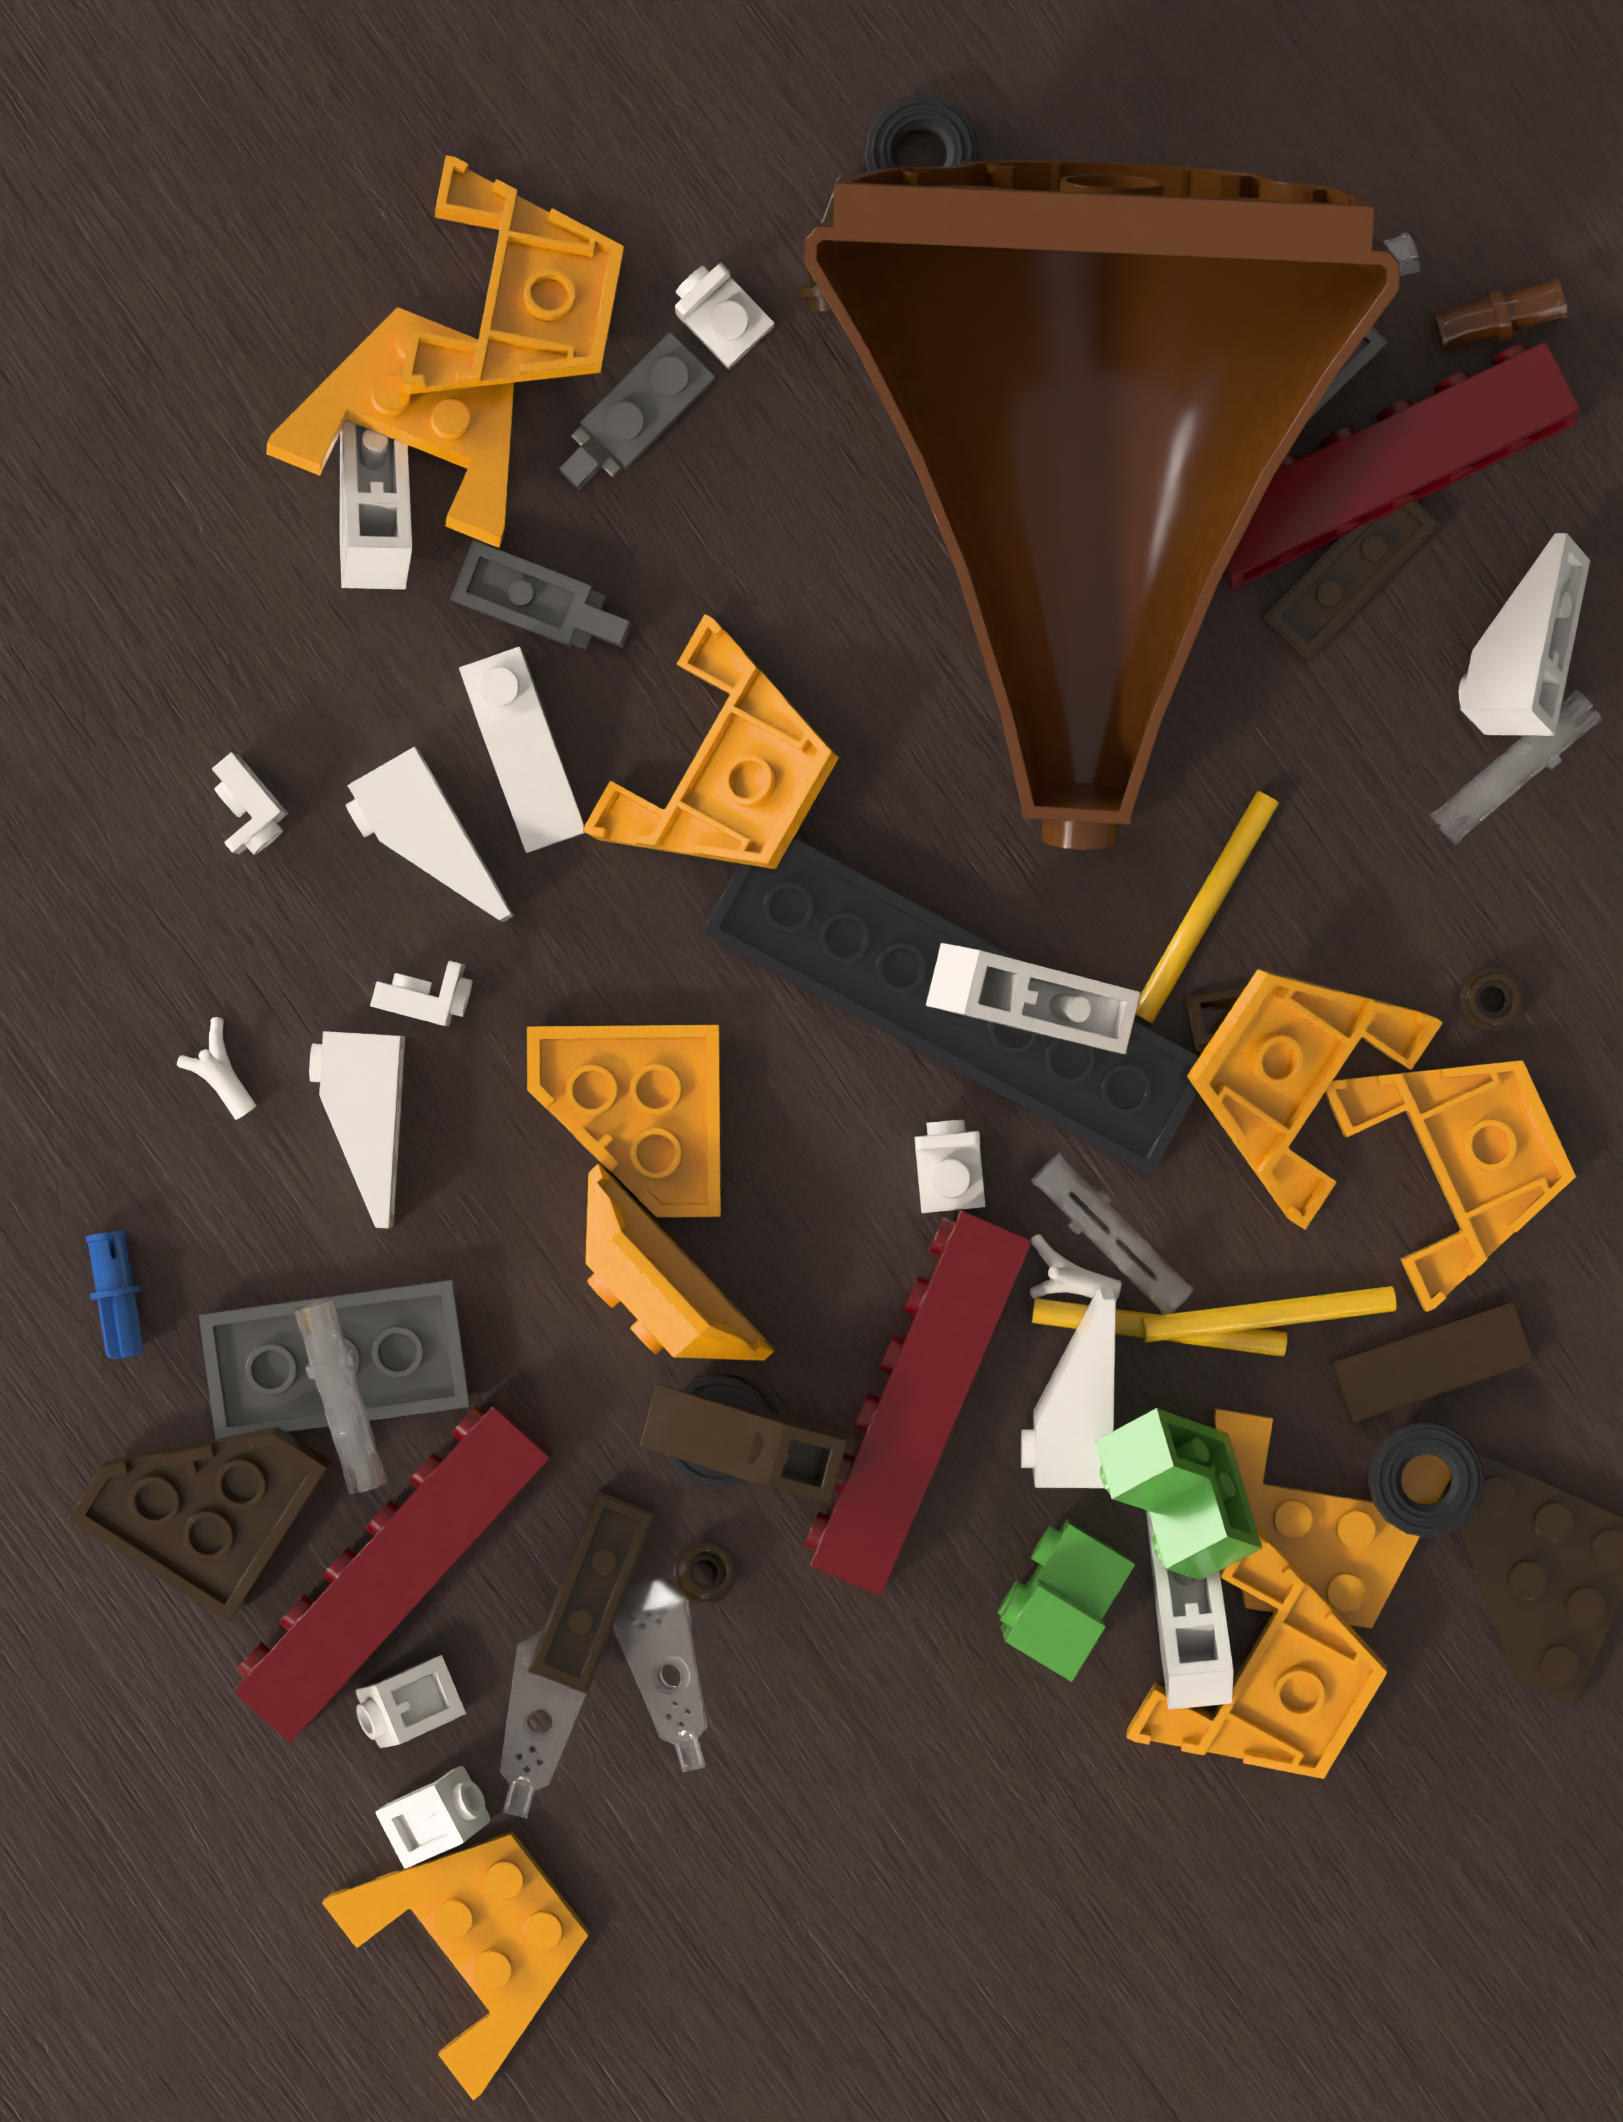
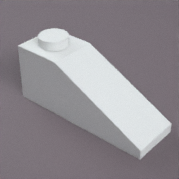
M346 421L340 432L341 587L406 589L412 553L408 445Z
M1567 533L1554 534L1472 650L1468 673L1463 675L1459 685L1460 710L1484 735L1555 736L1590 564V559Z
M520 646L459 667L481 733L526 853L584 834L585 832L582 831L584 828L582 817L525 654Z
M415 747L409 749L347 785L355 799L345 805L364 837L375 832L380 842L498 920L504 922L514 916L418 749Z
M941 943L926 1006L1126 1054L1140 992L976 949Z
M323 1031V1043H313L311 1047L310 1082H320L319 1096L375 1228H391L394 1226L405 1036Z
M1112 1286L1098 1287L1033 1410V1429L1021 1430V1468H1033L1035 1488H1105L1100 1477L1102 1463L1095 1441L1113 1432L1116 1299Z
M1146 1510L1159 1642L1168 1710L1232 1703L1233 1664L1220 1572L1218 1571L1199 1580L1165 1569L1164 1564L1158 1558L1153 1547L1155 1532L1149 1512Z

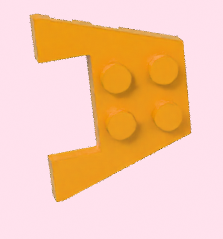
M446 155L436 203L435 218L496 229L500 232L478 341L474 342L411 330L401 378L400 393L416 394L601 373L624 246L553 208L548 212L517 196V189L498 179L493 183L468 170V163L456 157Z
M397 307L271 434L267 442L266 454L320 476L346 421L395 439L468 469L447 514L445 526L499 548L503 540L505 528L514 383L416 394L400 393L401 378L411 330L474 342L478 341V339Z
M705 614L677 665L730 694L665 809L655 806L610 781L582 831L600 841L776 869L839 757L717 621Z
M1258 969L1187 1077L1286 1217L1306 1230L1337 1182L1291 1151L1289 1145L1361 1038L1401 1066L1412 1070L1443 1022L1425 1012Z
M1523 1060L1333 1080L1324 1093L1344 1137H1349L1401 1112L1406 1111L1460 1228L1459 1232L1400 1258L1422 1308L1426 1312L1436 1308L1443 1302L1457 1285L1468 1275L1473 1274L1487 1260V1257L1514 1232L1519 1231L1576 1177Z
M1214 1408L1213 1420L1215 1429L1229 1435L1256 1526L1349 1625L1372 1629L1420 1536L1406 1534L1386 1522L1373 1504V1501L1263 1483L1273 1418ZM1424 1454L1414 1457L1406 1464L1402 1471L1401 1483L1403 1491L1409 1499L1417 1504L1429 1505L1439 1501L1451 1475L1449 1468L1443 1460L1434 1455ZM1241 1589L1245 1608L1272 1613L1276 1609Z
M1256 1526L1262 1549L1222 1569L1220 1577L1276 1609L1233 1680L1232 1703L1218 1705L1213 1713L1202 1707L1168 1710L1166 1689L1164 1686L1154 1682L1127 1728L1126 1737L1138 1743L1150 1745V1741L1179 1746L1181 1751L1199 1755H1205L1206 1752L1243 1759L1245 1764L1324 1779L1385 1678L1387 1665Z
M513 1831L437 1856L434 1860L405 1870H397L379 1876L373 1881L333 1892L322 1902L356 1948L406 1910L411 1909L483 2002L489 2013L443 2047L438 2054L472 2100H475L482 2094L589 1935V1930Z

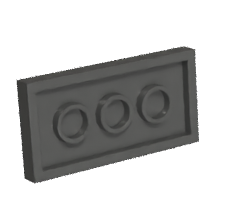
M454 1279L199 1315L215 1439L279 1427L285 1432L471 1406Z

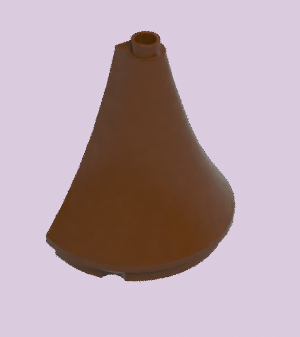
M1075 160L968 161L961 162L959 165L940 167L901 166L859 173L835 182L834 218L818 225L805 238L804 264L858 352L912 460L956 569L1000 711L1021 803L1022 818L1042 819L1041 839L1049 845L1078 850L1112 847L1118 843L1119 824H1131L1135 802L1161 721L1216 587L1272 477L1335 376L1399 290L1400 263L1384 243L1373 238L1375 205L1363 195L1324 183L1284 181L1276 179V175L1169 164Z

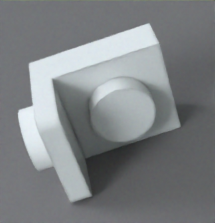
M719 263L710 272L704 266L699 267L676 290V293L682 298L675 305L677 317L728 370L775 327L774 322L731 278L730 271L722 263Z
M231 752L212 768L222 781L214 789L237 817L242 816L247 811L252 819L224 843L232 853L241 854L248 848L253 855H256L283 832L277 823L288 812L242 757Z
M449 961L440 995L436 997L429 995L432 982L395 973L392 985L376 982L370 1006L449 1026L452 1014L464 1016L473 980L462 977L465 968L464 964Z
M964 1119L926 1123L927 1135L914 1136L921 1213L985 1207L979 1131L966 1132Z
M442 1655L427 1659L379 1682L367 1684L356 1689V1694L360 1701L356 1708L360 1725L370 1739L376 1740L380 1748L400 1745L466 1714Z
M463 1766L450 1770L437 1781L395 1799L375 1812L404 1868L464 1843L490 1822V1815L485 1808L483 1794L479 1787L471 1781Z

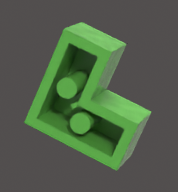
M1156 1408L1095 1441L1102 1463L1100 1477L1104 1487L1113 1500L1149 1512L1155 1532L1153 1547L1158 1558L1164 1564L1165 1569L1202 1580L1262 1549L1228 1433Z
M1066 1519L1059 1531L1052 1526L1047 1528L1030 1558L1039 1563L1026 1585L1017 1580L1002 1601L997 1613L1001 1615L1000 1621L1003 1622L1000 1628L1005 1642L1072 1682L1106 1626L1102 1619L1134 1568L1135 1563L1129 1556Z

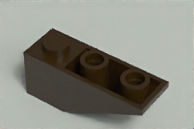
M656 1383L639 1446L766 1487L830 1503L847 1440L840 1431Z

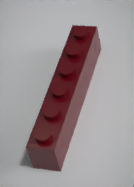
M1546 342L1529 350L1525 343L1515 345L1493 358L1491 361L1492 368L1473 377H1470L1468 371L1457 373L1435 386L1434 392L1436 395L1415 405L1412 404L1410 399L1394 403L1376 416L1377 423L1357 433L1353 427L1338 430L1319 443L1321 450L1301 460H1298L1294 454L1285 456L1272 477L1223 573L1230 591L1318 550L1371 521L1374 523L1403 509L1404 505L1412 501L1424 499L1575 426L1580 407Z
M963 1210L958 1211L954 1221L945 1217L942 1218L928 1251L939 1256L930 1279L918 1276L903 1311L914 1316L905 1338L903 1339L893 1334L878 1370L889 1375L879 1398L868 1393L861 1407L853 1429L864 1434L854 1456L845 1452L843 1454L834 1490L839 1492L829 1515L820 1511L817 1512L804 1542V1547L814 1550L810 1559L811 1567L879 1596L882 1595L1032 1241Z
M497 1402L487 1413L477 1405L451 1432L460 1441L459 1444L444 1460L439 1458L434 1452L408 1480L417 1489L400 1508L390 1499L365 1527L374 1536L358 1555L347 1547L322 1574L331 1584L320 1597L313 1602L304 1594L280 1620L279 1623L288 1631L272 1649L261 1641L236 1669L245 1679L233 1692L289 1743L297 1737L553 1454Z

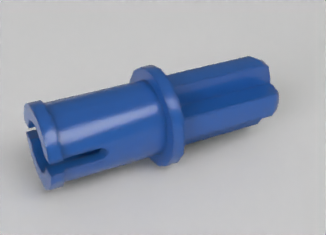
M126 1230L85 1236L89 1247L96 1293L90 1294V1300H97L105 1353L109 1359L133 1357L141 1354L143 1351L135 1293H140L141 1289L140 1286H133Z

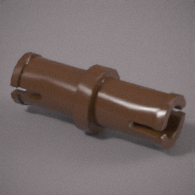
M1555 277L1550 279L1551 281L1505 294L1502 293L1501 289L1487 292V299L1443 312H1434V325L1443 353L1456 347L1498 336L1500 341L1511 339L1515 330L1557 318L1563 319L1568 317L1567 305L1559 279Z

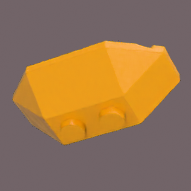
M601 1163L597 1164L589 1172L586 1236V1265L594 1272L586 1281L611 1308H614L621 1301L638 1319L630 1328L655 1355L665 1348L673 1358L767 1359L774 1352V1347Z

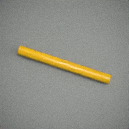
M1257 791L1142 990L1135 1012L1136 1016L1151 1024L1155 1021L1279 805V802L1260 791Z
M1388 1286L1141 1318V1329L1144 1342L1148 1343L1396 1311V1295L1394 1288Z
M1034 1298L1031 1323L1077 1329L1089 1305ZM1115 1309V1334L1143 1338L1141 1318L1157 1316L1159 1314ZM1259 1328L1164 1341L1284 1357L1287 1346V1332Z

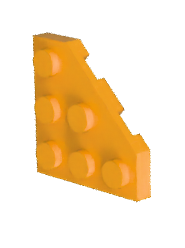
M719 1025L527 1027L528 1092L548 1109L656 1217H721Z

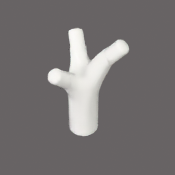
M213 1017L209 1032V1050H202L199 1053V1059L181 1055L178 1058L177 1065L180 1068L193 1071L204 1078L216 1090L234 1119L237 1120L254 1109L256 1104L232 1069L223 1040L224 1020L220 1017Z
M1040 1234L1032 1237V1245L1050 1267L1048 1270L1050 1279L1029 1289L1030 1296L1033 1299L1047 1294L1063 1292L1093 1298L1099 1286H1112L1117 1301L1121 1289V1281L1073 1264L1054 1251Z

